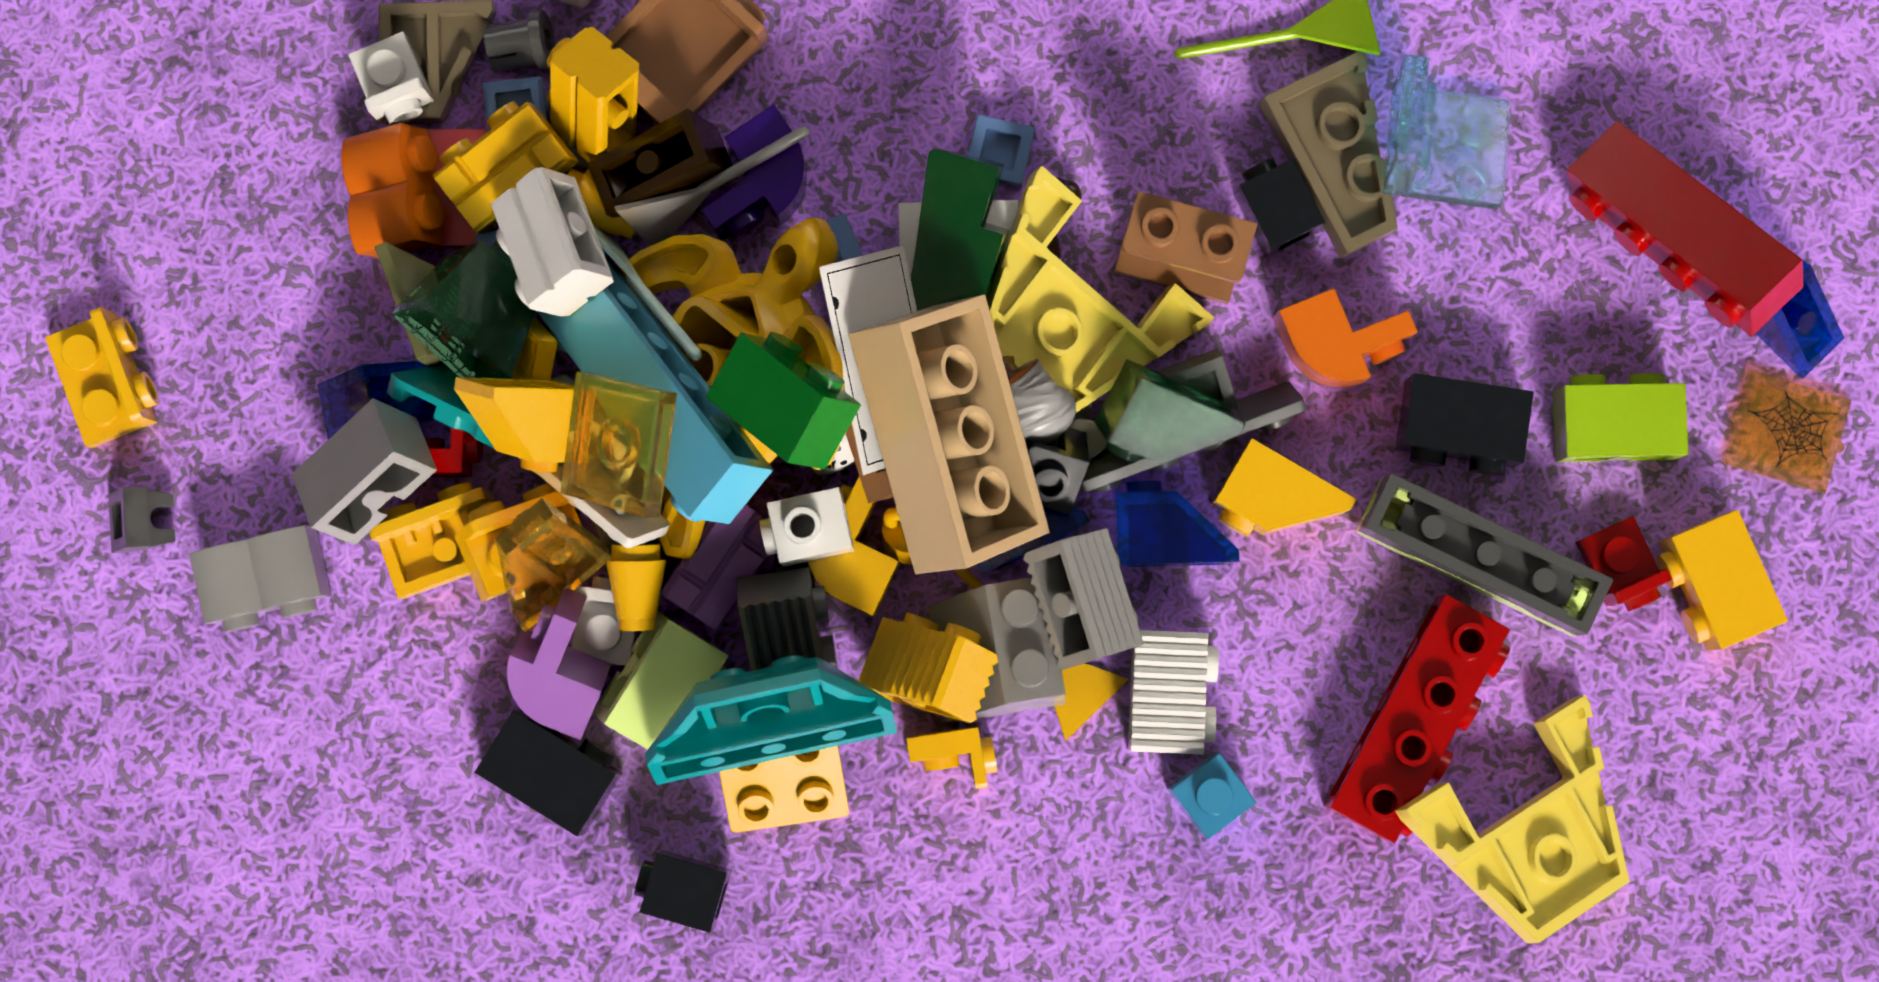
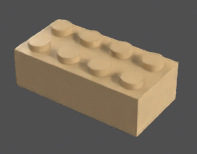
M985 294L933 305L848 333L915 574L967 569L1050 533Z

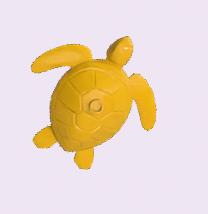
M809 218L786 230L772 248L763 273L742 274L734 252L728 244L704 234L675 235L640 250L628 259L652 294L681 288L689 290L690 297L678 307L672 317L701 350V359L697 361L692 360L671 334L670 336L710 388L741 332L767 338L770 332L781 334L797 343L803 349L800 358L809 365L812 363L821 365L843 379V363L839 352L836 350L833 332L821 316L814 314L812 306L802 295L803 292L809 291L821 280L819 267L835 263L837 259V240L826 220ZM618 267L626 277L627 274L620 267ZM739 425L768 464H770L778 455ZM838 448L836 449V451H835V453H834L833 457L831 458V460H830V462H829L828 465H830V464L832 463L833 458H834V456H835V454H836ZM640 462L633 485L646 478L656 500L665 504L662 516L669 521L670 525L666 535L659 537L665 554L677 559H691L698 547L705 521L695 522L680 514L672 505V494L661 479L651 473Z

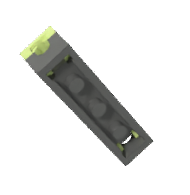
M1392 473L1379 480L1355 533L1571 637L1587 635L1613 582L1612 578Z

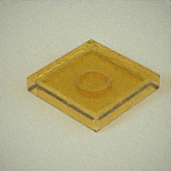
M576 371L560 493L640 517H660L677 393L598 373Z

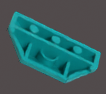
M793 655L779 658L767 668L748 672L738 668L726 669L713 674L710 680L695 683L645 752L647 767L656 785L895 734L897 729L889 699L819 657L806 659L803 656Z

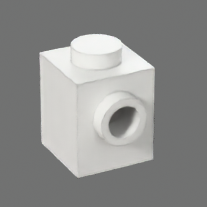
M839 487L768 502L767 508L770 518L759 520L767 556L778 554L779 563L784 567L855 551L843 493Z

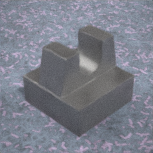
M123 487L108 494L111 553L137 552L176 541L175 529H157L153 526L150 519L154 509H165L174 506L173 494L147 490V487Z

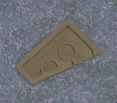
M1360 51L1264 96L1258 103L1288 161L1291 159L1295 161L1325 220L1323 227L1340 259L1390 235L1398 228L1386 161L1380 156L1375 123L1378 121L1375 101L1370 100L1365 72L1368 70L1366 53Z

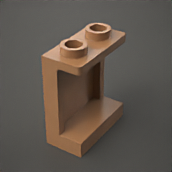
M640 0L605 36L613 42V49L621 48L640 63L638 109L655 125L687 108L698 114L769 41L766 28L762 24L767 17L752 0Z
M1138 191L1128 220L1114 274L1164 288L1176 283L1187 294L1228 305L1234 283L1240 282L1243 278L1258 223Z

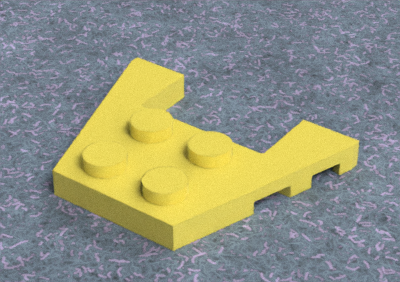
M1040 166L1028 178L987 298V303L1002 356H1014V362L1017 367L1031 360L1038 359L1056 384L1068 389L1073 394L1076 402V412H1078L1131 377L1130 375L1154 359L1161 357L1176 347L1178 343L1209 325L1214 317L1181 287L1173 283L1163 290L1138 325L1135 326L1048 250L1047 246L1082 200L1046 168Z
M1586 695L1577 696L1566 701L1533 722L1562 779L1478 834L1476 833L1449 782L1434 785L1395 810L1399 819L1526 943L1542 942L1630 882L1613 805L1606 806L1599 776V772L1604 769L1600 747H1593L1587 718L1593 717Z

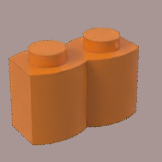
M398 123L344 138L341 150V163L344 181L350 194L348 227L356 254L378 258L374 246L384 242L407 253L440 245L445 213L443 205L433 187L435 183L433 174L436 173L438 153L427 129Z

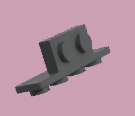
M1218 349L1117 385L1106 394L1122 443L1104 449L1097 457L1089 461L1090 463L1080 486V491L1083 493L1091 490L1094 492L1109 491L1120 486L1126 477L1145 470L1162 471L1171 468L1180 461L1181 457L1201 449L1212 451L1225 448L1236 440V436L1258 428L1263 430L1279 428L1290 422L1293 415L1306 410L1304 399L1290 382H1283L1236 400L1223 355Z

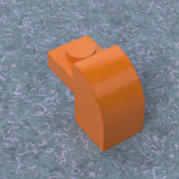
M1335 288L1280 309L1273 317L1285 350L1297 369L1319 384L1338 388L1353 387L1366 382L1371 375L1365 363V357L1370 356L1372 364L1377 365L1407 352L1403 342L1418 333L1409 310L1353 332Z

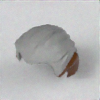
M1002 356L1026 446L1029 447L1032 442L1047 444L1055 440L1073 423L1076 412L1075 397L1068 389L1056 384L1038 359L1031 360L1017 367L1014 362V356Z

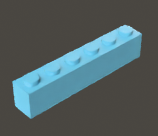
M603 250L613 276V283L596 296L588 297V302L570 316L560 317L536 310L533 311L538 313L551 330L550 333L558 341L557 346L568 353L580 369L579 377L590 390L597 393L611 411L609 413L611 422L620 431L627 434L641 452L639 458L642 464L651 473L658 476L672 494L671 503L674 508L684 517L695 522L704 520L730 524L771 474L773 469L739 424L706 398L710 390L709 385L653 312L627 283L624 274L611 257ZM512 264L508 273L516 281L518 277Z

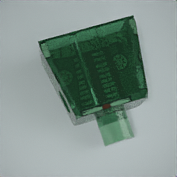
M496 239L491 248L487 244L478 241L449 254L396 306L391 315L459 377L507 379L514 371L536 310L529 309L518 297L514 286L518 277L511 258L503 251Z

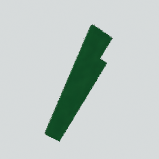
M933 149L929 152L911 276L917 311L933 305L983 294L986 295V299L988 298L1009 233V229L986 223L1004 164L943 149Z

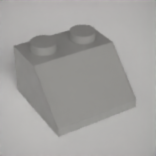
M1032 577L983 585L928 605L930 620L940 626L938 631L944 632L947 623L963 626L982 636L978 645L997 654L998 663L993 665L994 674L988 677L990 685L984 688L986 697L980 700L981 708L975 712L977 719L1066 704L1062 670L1056 666L1058 658L1052 654L1055 646L1049 643L1051 634L1045 631L1047 622L1041 619L1044 611L1038 608L1040 599L1034 596L1036 587L1030 584ZM946 717L947 724L962 722L961 720Z

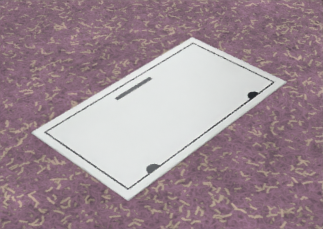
M904 245L819 267L835 346L843 363L844 389L848 395L861 404L852 421V427L863 475L884 469L885 465L848 333L917 311Z

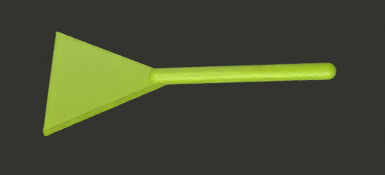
M1332 0L1290 28L1179 47L1174 51V56L1177 59H1185L1298 38L1380 56L1381 52L1368 0Z

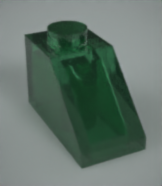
M1126 359L1094 421L1107 440L1106 448L1112 453L1130 462H1138L1141 456L1160 465L1239 435L1246 425V422L1230 403L1129 359Z

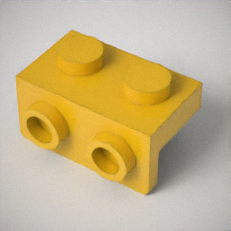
M466 482L438 492L439 502L417 510L415 503H407L386 510L388 516L382 520V523L374 527L369 534L371 540L379 543L398 599H406L470 575L454 536L471 522L468 516L470 512L495 502L490 491L482 487L473 489L471 482Z

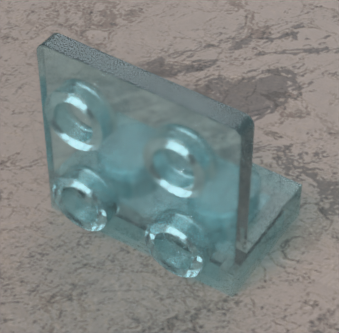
M1405 54L1391 89L1382 194L1499 209L1504 201L1510 116L1509 101L1437 90L1436 82L1427 81L1429 57Z

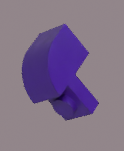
M773 104L725 136V140L730 151L737 161L740 162L789 134L792 130ZM799 142L745 172L749 178L701 209L719 238L731 232L734 238L747 233L763 220L760 211L768 206L781 225L796 212L803 200L807 186V168Z

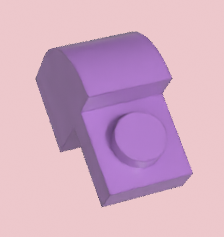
M564 588L556 608L544 604L533 632L521 628L508 659L507 683L516 704L531 719L543 726L581 740L602 692L611 663L568 646L587 596Z

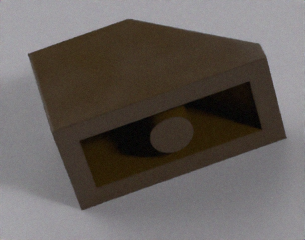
M688 108L587 163L606 215L611 218L621 217L616 212L614 206L694 189L699 184L733 166L718 128Z

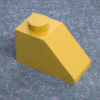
M455 377L454 390L495 450L521 458L520 468L551 473L557 472L558 463H583L592 390L555 380Z
M1251 438L1244 446L1211 505L1221 511L1217 518L1220 523L1245 537H1249L1252 530L1263 535L1344 514L1351 510L1357 499Z

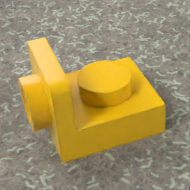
M978 726L914 735L906 738L910 762L923 761L924 772L960 766L958 755L968 753L971 756L976 789L988 787L986 774L997 772L992 736L980 738Z

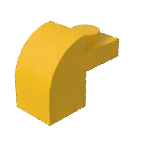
M859 476L853 488L846 484H843L841 487L855 551L809 561L808 565L820 586H824L827 593L842 603L875 617L900 563L858 542L877 501L868 503Z

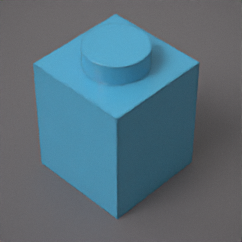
M1213 752L1166 788L1202 837L1210 839L1257 803L1222 755Z

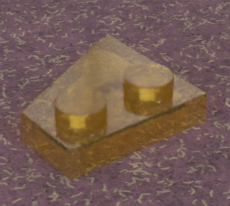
M543 498L531 508L518 514L513 523L495 538L510 613L519 627L525 632L537 623L544 604L553 608L556 607L564 588L574 591L576 586H580L605 565V560L611 559V553L602 540Z

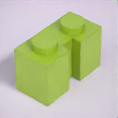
M1583 374L1570 376L1569 385H1564L1553 391L1555 462L1676 460L1689 455L1686 383H1666V374L1630 375L1629 384H1606V375Z

